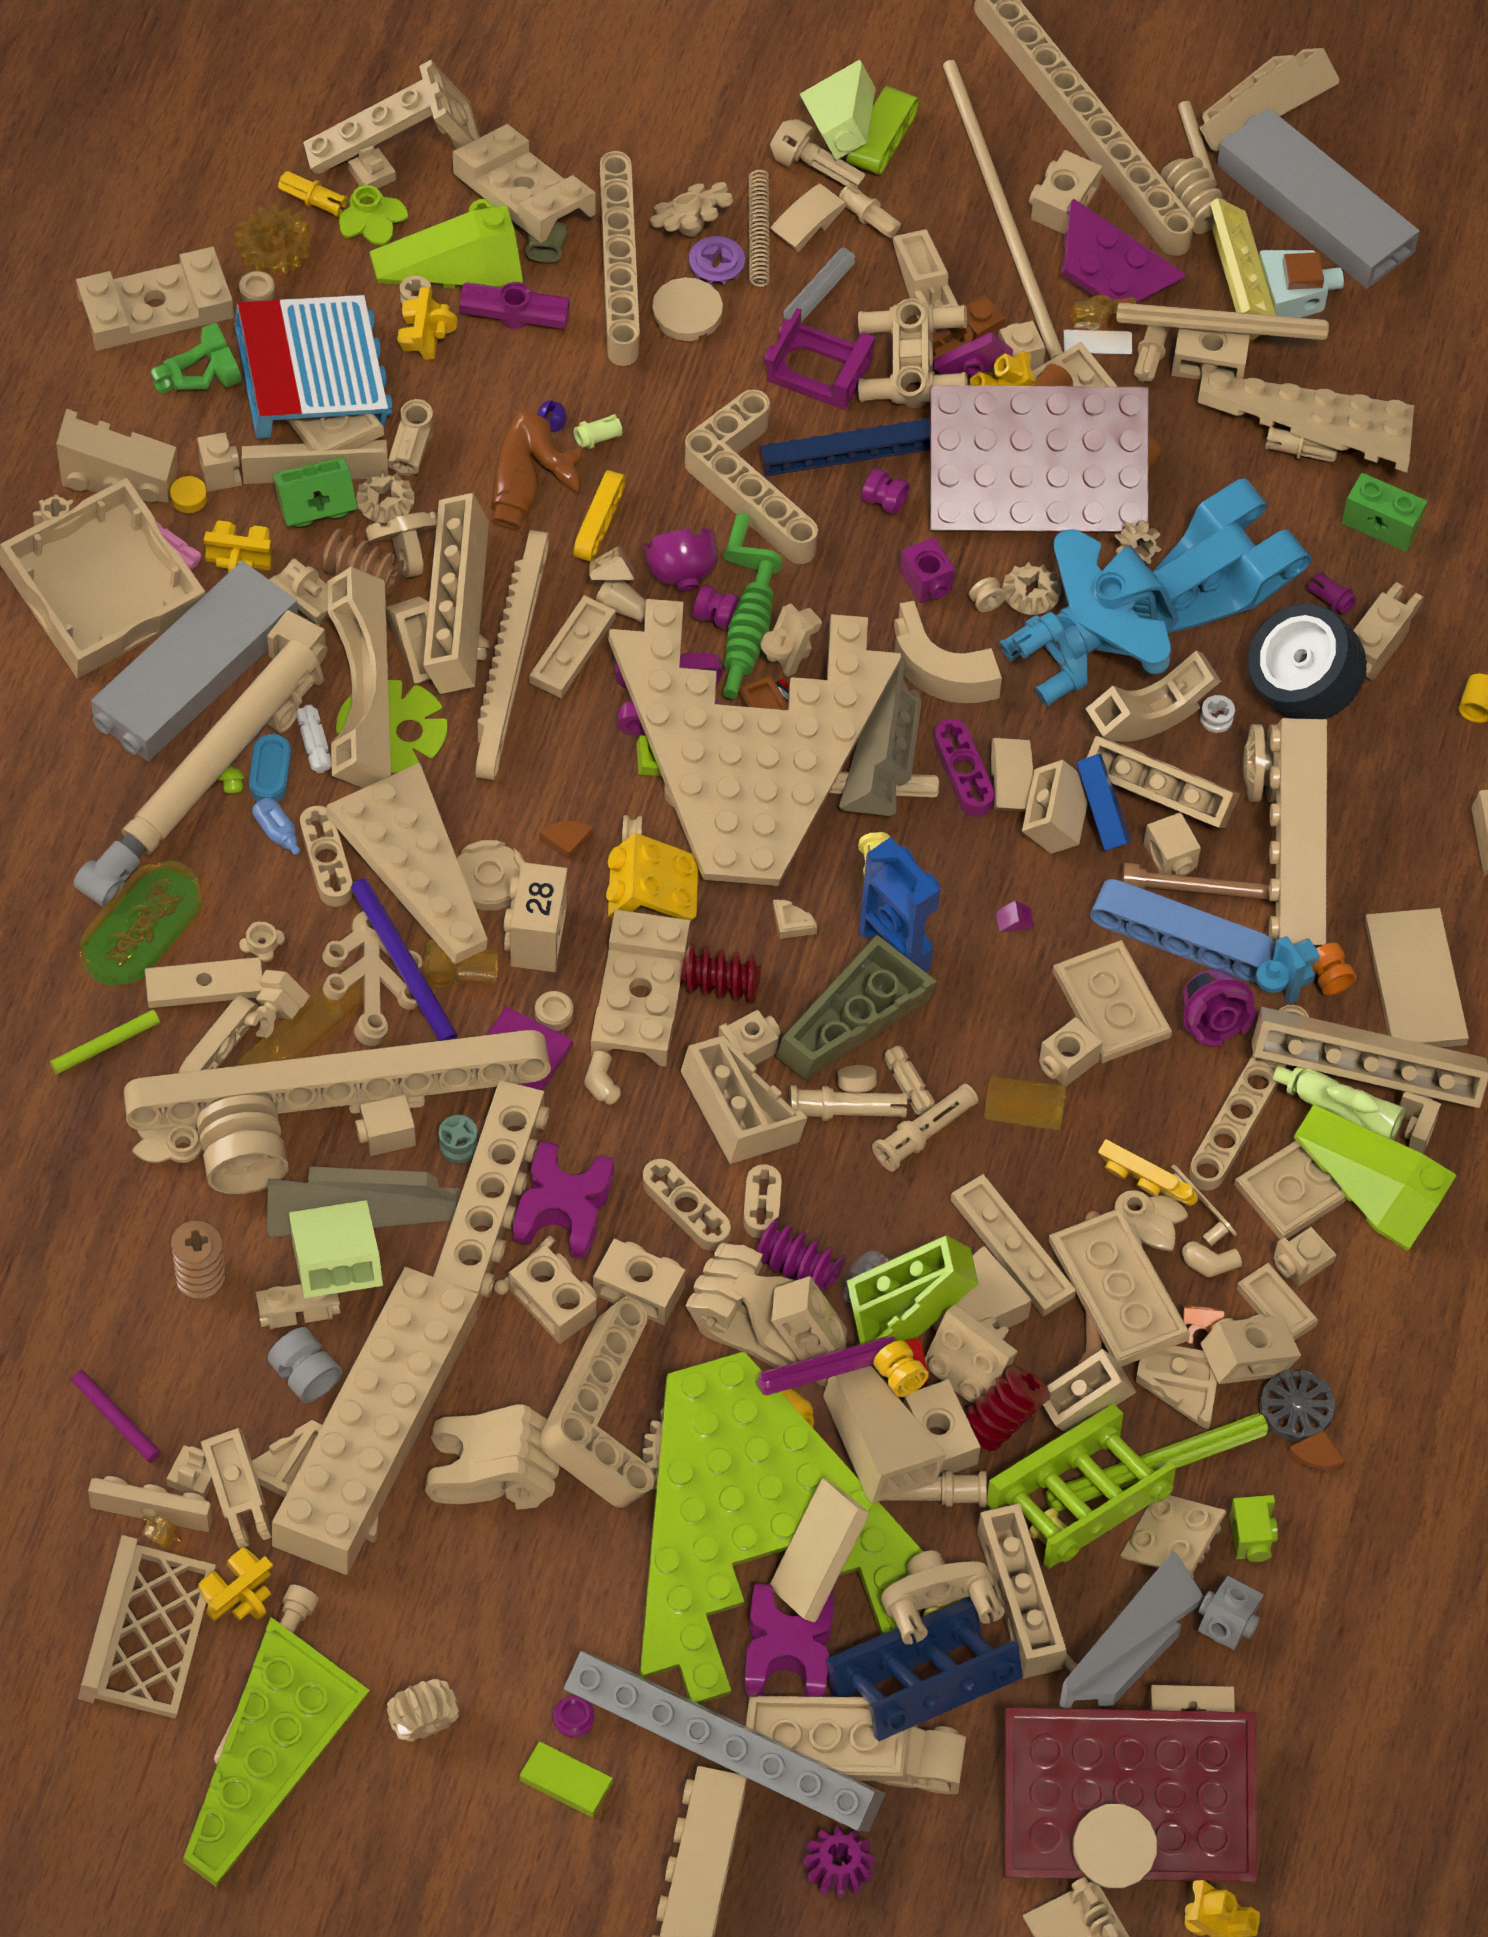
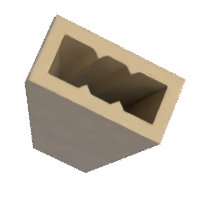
M872 1366L829 1378L823 1397L865 1495L871 1504L936 1483L946 1456L945 1452Z

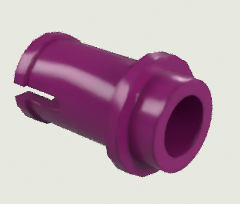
M1319 572L1314 576V579L1325 587L1323 589L1311 581L1308 586L1310 593L1315 594L1332 606L1331 610L1335 613L1346 614L1352 609L1356 602V596L1353 595V590L1350 587L1343 588L1326 576L1324 572Z

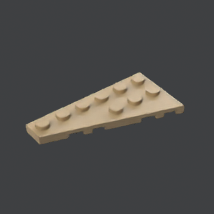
M1202 372L1198 403L1236 416L1247 412L1260 418V424L1272 427L1277 422L1291 427L1290 434L1302 436L1305 439L1341 451L1351 447L1365 453V459L1378 462L1381 457L1396 462L1395 469L1404 472L1408 471L1414 405L1406 404L1400 400L1384 401L1371 399L1362 394L1352 396L1335 393L1329 389L1313 390L1300 388L1291 383L1281 385L1264 382L1258 378L1242 379L1229 377L1227 374L1220 372L1211 374Z
M420 763L326 806V816L454 964L486 950L487 936Z

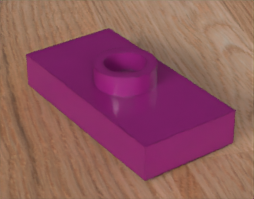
M990 332L935 358L934 369L940 374L966 372L967 379L969 380L979 371L984 373L993 369L996 359L1006 353L1013 357V349L993 332Z

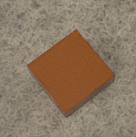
M1319 252L1284 254L1283 266L1288 290L1323 288L1324 276Z

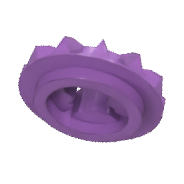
M712 236L698 241L689 253L690 270L695 272L697 279H706L709 284H712L713 281H720L725 285L729 279L737 280L739 273L744 270L745 255L742 248L735 241L726 237ZM721 254L722 263L714 268L712 262Z

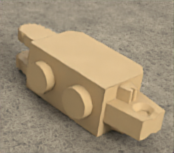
M1398 582L1390 588L1387 594L1383 592L1380 594L1353 630L1364 647L1367 660L1366 677L1370 680L1376 678L1402 643L1409 631L1411 619L1423 602L1424 597L1417 593L1409 599L1406 605L1399 602L1398 600L1402 596L1404 586Z

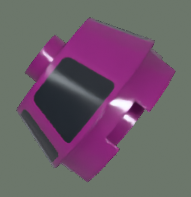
M1219 969L1207 970L1197 974L1184 987L1181 996L1184 1028L1191 1036L1196 1037L1200 1043L1207 1046H1223L1225 1044L1222 1040L1234 1036L1239 1031L1242 1035L1246 1034L1253 1025L1257 1013L1254 1008V997L1251 989L1244 982Z

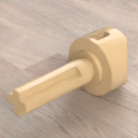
M800 119L782 122L770 143L777 162L790 169L796 162L802 159L803 162L848 188L850 184L856 186L857 189L862 185L866 176L864 172L840 158L836 160L830 152L814 143H810L813 127ZM790 138L797 142L795 147L788 144Z

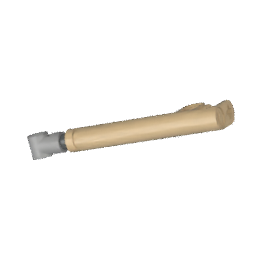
M291 639L135 814L134 820L132 819L122 829L124 838L120 842L114 841L97 862L90 860L81 867L74 879V887L102 908L107 909L111 907L121 896L125 887L124 881L140 865L139 857L142 854L149 856L160 845V841H163L260 730L266 724L278 733H283L291 727L297 718L296 712L302 704L301 698L313 684L319 686L324 682L321 666L316 655L300 641Z

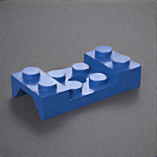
M891 837L866 855L859 934L863 938H874L876 935L884 938L892 947L926 972L931 969L933 946L924 934L926 917L938 910L941 889L936 878L929 872L925 873L915 863L911 852L904 846L900 847Z

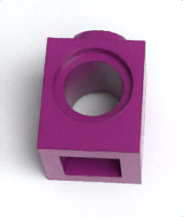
M934 537L902 550L900 572L920 603L930 599H939L949 591H952L955 569Z

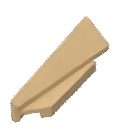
M1324 48L1303 49L1296 56H1273L1203 113L1202 118L1205 124L1200 126V130L1209 147L1214 151H1218L1222 139L1229 133L1234 134L1244 127L1245 123L1252 116H1258L1268 108L1281 116L1337 85L1339 77Z

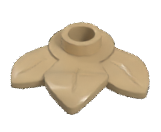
M197 1124L153 1130H137L142 1141L135 1145L133 1153L149 1163H160L169 1159L178 1163L193 1161L202 1151L200 1136L196 1130ZM181 1143L190 1145L187 1148H177Z
M1135 1190L1122 1193L1117 1198L1114 1210L1122 1209L1140 1244L1144 1243L1155 1249L1168 1252L1173 1251L1175 1245V1229L1173 1224L1184 1221L1188 1216L1185 1208L1170 1197L1164 1195L1148 1197L1143 1192ZM1128 1205H1137L1141 1209L1133 1211L1128 1208Z

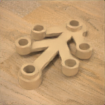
M363 911L353 920V932L341 941L329 942L322 954V958L328 966L340 967L343 965L347 955L360 946H363V957L343 973L329 975L323 985V993L331 1000H340L344 997L348 988L363 978L364 1014L360 1016L354 1028V1033L357 1040L362 1044L376 1046L383 1041L388 1031V1023L380 1013V981L397 997L399 1005L404 1009L413 1010L418 1007L416 1000L406 997L405 993L412 995L407 985L379 958V948L389 957L390 955L376 931L367 926H372ZM330 951L339 953L341 957L333 956ZM409 951L420 969L422 966L421 956L414 951ZM330 984L338 985L341 990L333 989ZM369 1023L374 1024L378 1028L370 1026Z

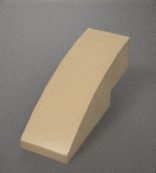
M927 229L893 236V244L909 297L917 299L922 303L929 302L934 307L959 306L948 285V272Z

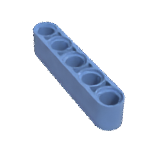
M1115 879L1104 882L1090 912L1093 922L1107 930L1215 970H1222L1234 977L1252 983H1257L1256 972L1258 967L1265 961L1273 960L1276 942L1263 933Z

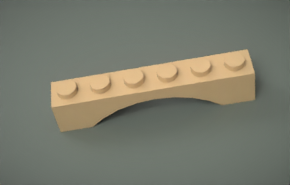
M349 567L327 581L328 614L337 628L345 647L352 680L351 707L347 721L340 734L331 742L332 776L365 788L391 775L385 581L354 567Z

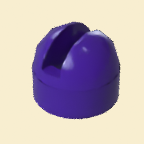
M550 400L544 402L539 407L538 415L549 421L551 432H557L564 428L566 424V411L561 403ZM549 412H553L551 420L546 418Z

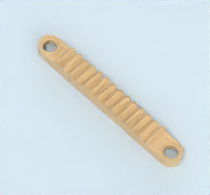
M530 530L523 560H518L514 563V573L511 576L512 585H509V597H506V609L503 610V621L500 623L498 645H495V657L492 658V669L489 671V681L486 684V694L483 697L484 706H481V718L478 719V742L480 747L476 763V778L496 780L547 559L549 533Z

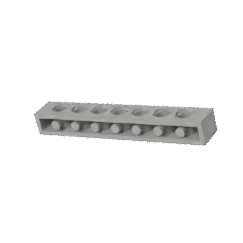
M580 1651L564 1686V1690L857 1831H870L886 1795L885 1792L594 1653Z

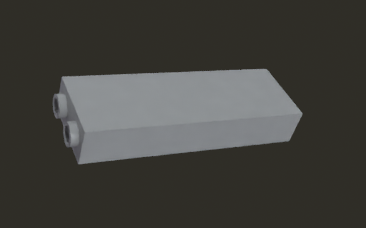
M1270 108L1258 116L1254 115L1249 118L1244 127L1234 134L1229 133L1220 142L1217 166L1366 289L1415 253L1420 230Z
M241 561L91 700L94 725L102 733H110L117 738L129 753L133 755L138 754L149 762L268 650L267 635L287 610L298 615L297 600L244 561Z

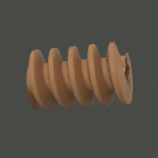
M340 528L336 529L323 552L324 571L329 575H338L349 567L359 569L384 580L385 598L388 597L400 581L404 560H400L394 566L393 553L389 552L383 559H380L381 547H374L369 554L367 553L369 548L368 541H362L356 548L355 535H349L343 542L344 531Z
M190 1221L182 1224L175 1230L171 1240L176 1283L179 1290L185 1296L194 1300H205L216 1295L225 1283L226 1270L222 1239L219 1232L212 1225L204 1221Z

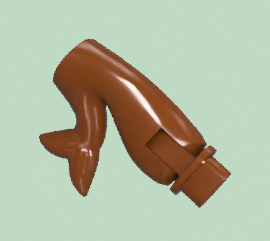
M520 412L513 417L502 443L497 462L493 493L494 500L491 505L494 510L492 521L499 526L511 530L520 529L522 519L529 515V509L534 504L537 496L538 477L531 454L544 467L553 471L555 476L570 489L578 492L580 488L579 474L575 466L581 461L583 448L580 446L562 452L556 450L552 442L549 421L534 413Z

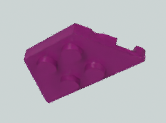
M1074 198L1068 205L1066 213L1068 214V226L1064 238L1065 256L1062 262V275L1116 312L1119 303L1136 304L1140 301H1146L1157 295L1159 291L1171 285L1179 284L1185 276V273Z

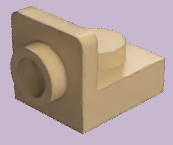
M1405 1091L1400 1106L1406 1108L1403 1118L1410 1121L1404 1138L1410 1140L1409 1148L1424 1154L1437 1123L1441 1103L1433 1101L1428 1096Z
M1310 1227L1291 1241H1288L1285 1237L1279 1240L1273 1259L1280 1273L1287 1278L1290 1277L1299 1287L1335 1261L1336 1254L1316 1231Z

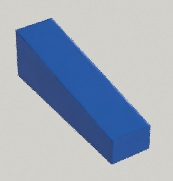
M1101 753L1077 761L1104 850H1111L1131 843L1132 839Z

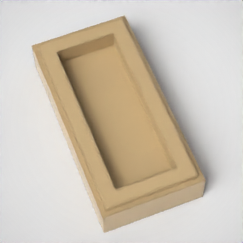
M1269 1263L1238 1282L1237 1291L1258 1315L1263 1314L1265 1317L1283 1315L1294 1341L1317 1326L1318 1319Z

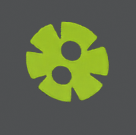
M388 680L391 773H398L419 763L413 748L429 758H433L437 754L446 738L447 720L425 719V717L442 709L440 702L429 691L419 685H414L405 698L401 699L402 681ZM352 695L344 702L339 711L336 723V732L340 734L347 721ZM405 720H414L422 726L423 733L418 740L406 742L398 737L396 733L397 726Z

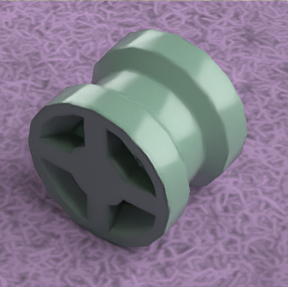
M454 1115L446 1118L441 1123L438 1132L440 1153L445 1160L451 1163H466L473 1159L478 1145L476 1124L472 1119L463 1115ZM464 1140L462 1144H458V1141Z

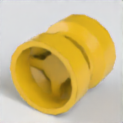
M903 1340L894 1341L886 1345L879 1351L873 1361V1365L882 1376L888 1377V1385L897 1397H904L914 1393L922 1387L928 1378V1371L920 1361L913 1359L912 1349Z

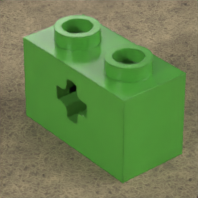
M344 457L273 473L280 511L287 526L303 527L313 523L315 519L327 516L330 518H340L347 515L349 511L358 509L350 470ZM318 491V497L314 498L313 493Z
M1361 473L1347 497L1341 524L1408 552L1422 527L1428 501Z

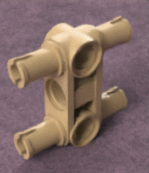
M909 298L901 301L898 305L890 307L888 311H859L858 327L860 335L862 332H891L893 335V374L890 375V378L859 379L858 391L860 402L891 399L896 404H905L910 408H919L930 402L931 385H968L966 372L935 375L933 371V333H935L936 329L967 328V309L965 305L934 307L929 302L922 303L917 299ZM912 315L921 316L915 324H905L908 317ZM910 383H921L918 390L914 392L905 391Z

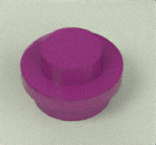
M571 1696L561 1700L556 1705L553 1712V1722L561 1734L567 1737H580L588 1733L593 1727L595 1714L593 1707L587 1700Z

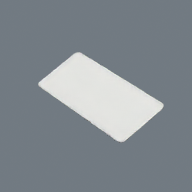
M1064 330V351L1082 342L1090 353L1132 354L1131 332Z

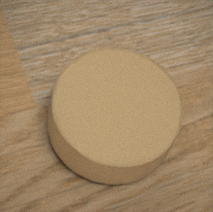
M253 271L244 275L239 282L242 301L273 300L275 296L273 278L261 271Z
M558 991L544 993L537 999L535 1004L536 1021L555 1031L566 1028L573 1019V1003L566 994Z
M853 1065L841 1068L838 1071V1087L843 1091L853 1093L872 1090L877 1085L876 1069L873 1067Z

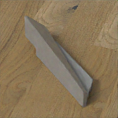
M1172 1552L1065 1679L1060 1699L1061 1707L1071 1708L1075 1700L1097 1699L1099 1706L1114 1705L1179 1637L1181 1624L1177 1623V1621L1200 1606L1204 1596L1178 1554Z

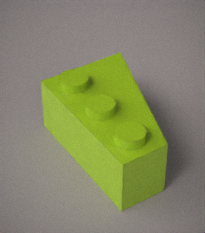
M945 1235L847 1280L860 1344L886 1336H893L896 1341L918 1338L943 1316L948 1309L979 1284L971 1248Z

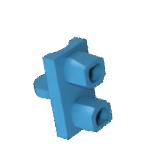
M1288 936L1280 938L1276 943L1273 960L1265 961L1258 967L1256 982L1266 992L1276 993L1284 990L1287 1004L1295 1002L1299 998L1301 987L1314 981L1315 974L1311 965L1318 963L1320 955L1309 938L1292 944Z

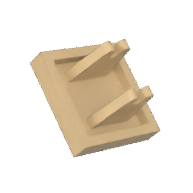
M955 1304L946 1311L925 1360L930 1373L941 1381L949 1379L955 1392L972 1405H976V1400L982 1395L986 1396V1390L992 1385L996 1386V1380L999 1377L1006 1376V1370L1011 1367L1018 1351L1004 1341L1009 1331L1007 1327L994 1328L995 1318L989 1317L978 1322Z

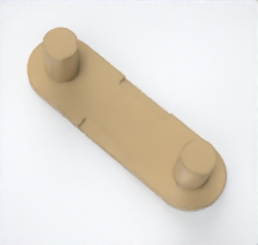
M1173 1164L1171 1169L1175 1173L1174 1176L1189 1184L1197 1193L1198 1199L1219 1221L1202 1236L1205 1241L1212 1247L1228 1232L1235 1237L1237 1233L1181 1170Z

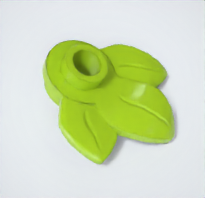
M362 185L356 188L349 200L350 207L340 214L339 225L341 234L346 239L362 234L371 244L382 246L390 242L393 236V223L408 219V212L404 204L398 199L383 197L376 187Z

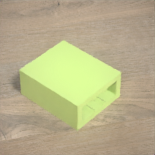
M367 1200L289 1212L292 1243L304 1298L383 1286L379 1251Z

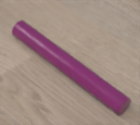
M83 1370L78 1371L72 1377L71 1382L149 1463L154 1462L160 1456L161 1451Z

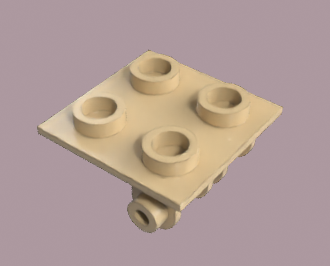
M1171 1495L1159 1503L1154 1501L1146 1509L1120 1557L1159 1568L1169 1555L1175 1552L1181 1558L1192 1578H1194L1193 1572L1197 1567V1563H1202L1205 1559L1203 1553H1208L1211 1540L1215 1534L1220 1532V1523L1226 1511Z
M1086 1877L1080 1878L1072 1884L1074 1890L1022 1915L1034 1937H1129L1100 1885L1091 1881L1088 1882Z

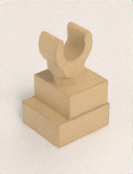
M266 970L258 981L263 987L256 998L261 1007L256 1011L250 1012L244 1020V1025L256 1026L260 1020L261 1025L256 1032V1037L268 1038L274 1030L276 1018L293 1019L310 997L287 972Z

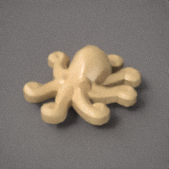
M725 182L716 183L712 186V189L707 191L704 184H695L688 188L687 193L677 196L673 201L668 203L662 202L654 206L656 215L650 218V223L655 228L665 227L670 232L678 229L683 235L696 237L703 229L705 221H714L718 217V210L714 206L729 207L733 202V197L730 193H727L728 187Z

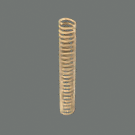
M761 169L751 172L748 178L749 281L757 287H764L770 283L769 173ZM757 172H762V173H765L766 175H764V174H756V175H753V174H754V173H757ZM753 281H756V282H765V281H766V283H764V284H757V283H755V282H753Z

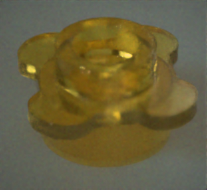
M158 1514L153 1521L143 1515L142 1520L147 1523L140 1532L142 1535L167 1550L174 1540L179 1543L182 1541V1539L174 1534L177 1526Z

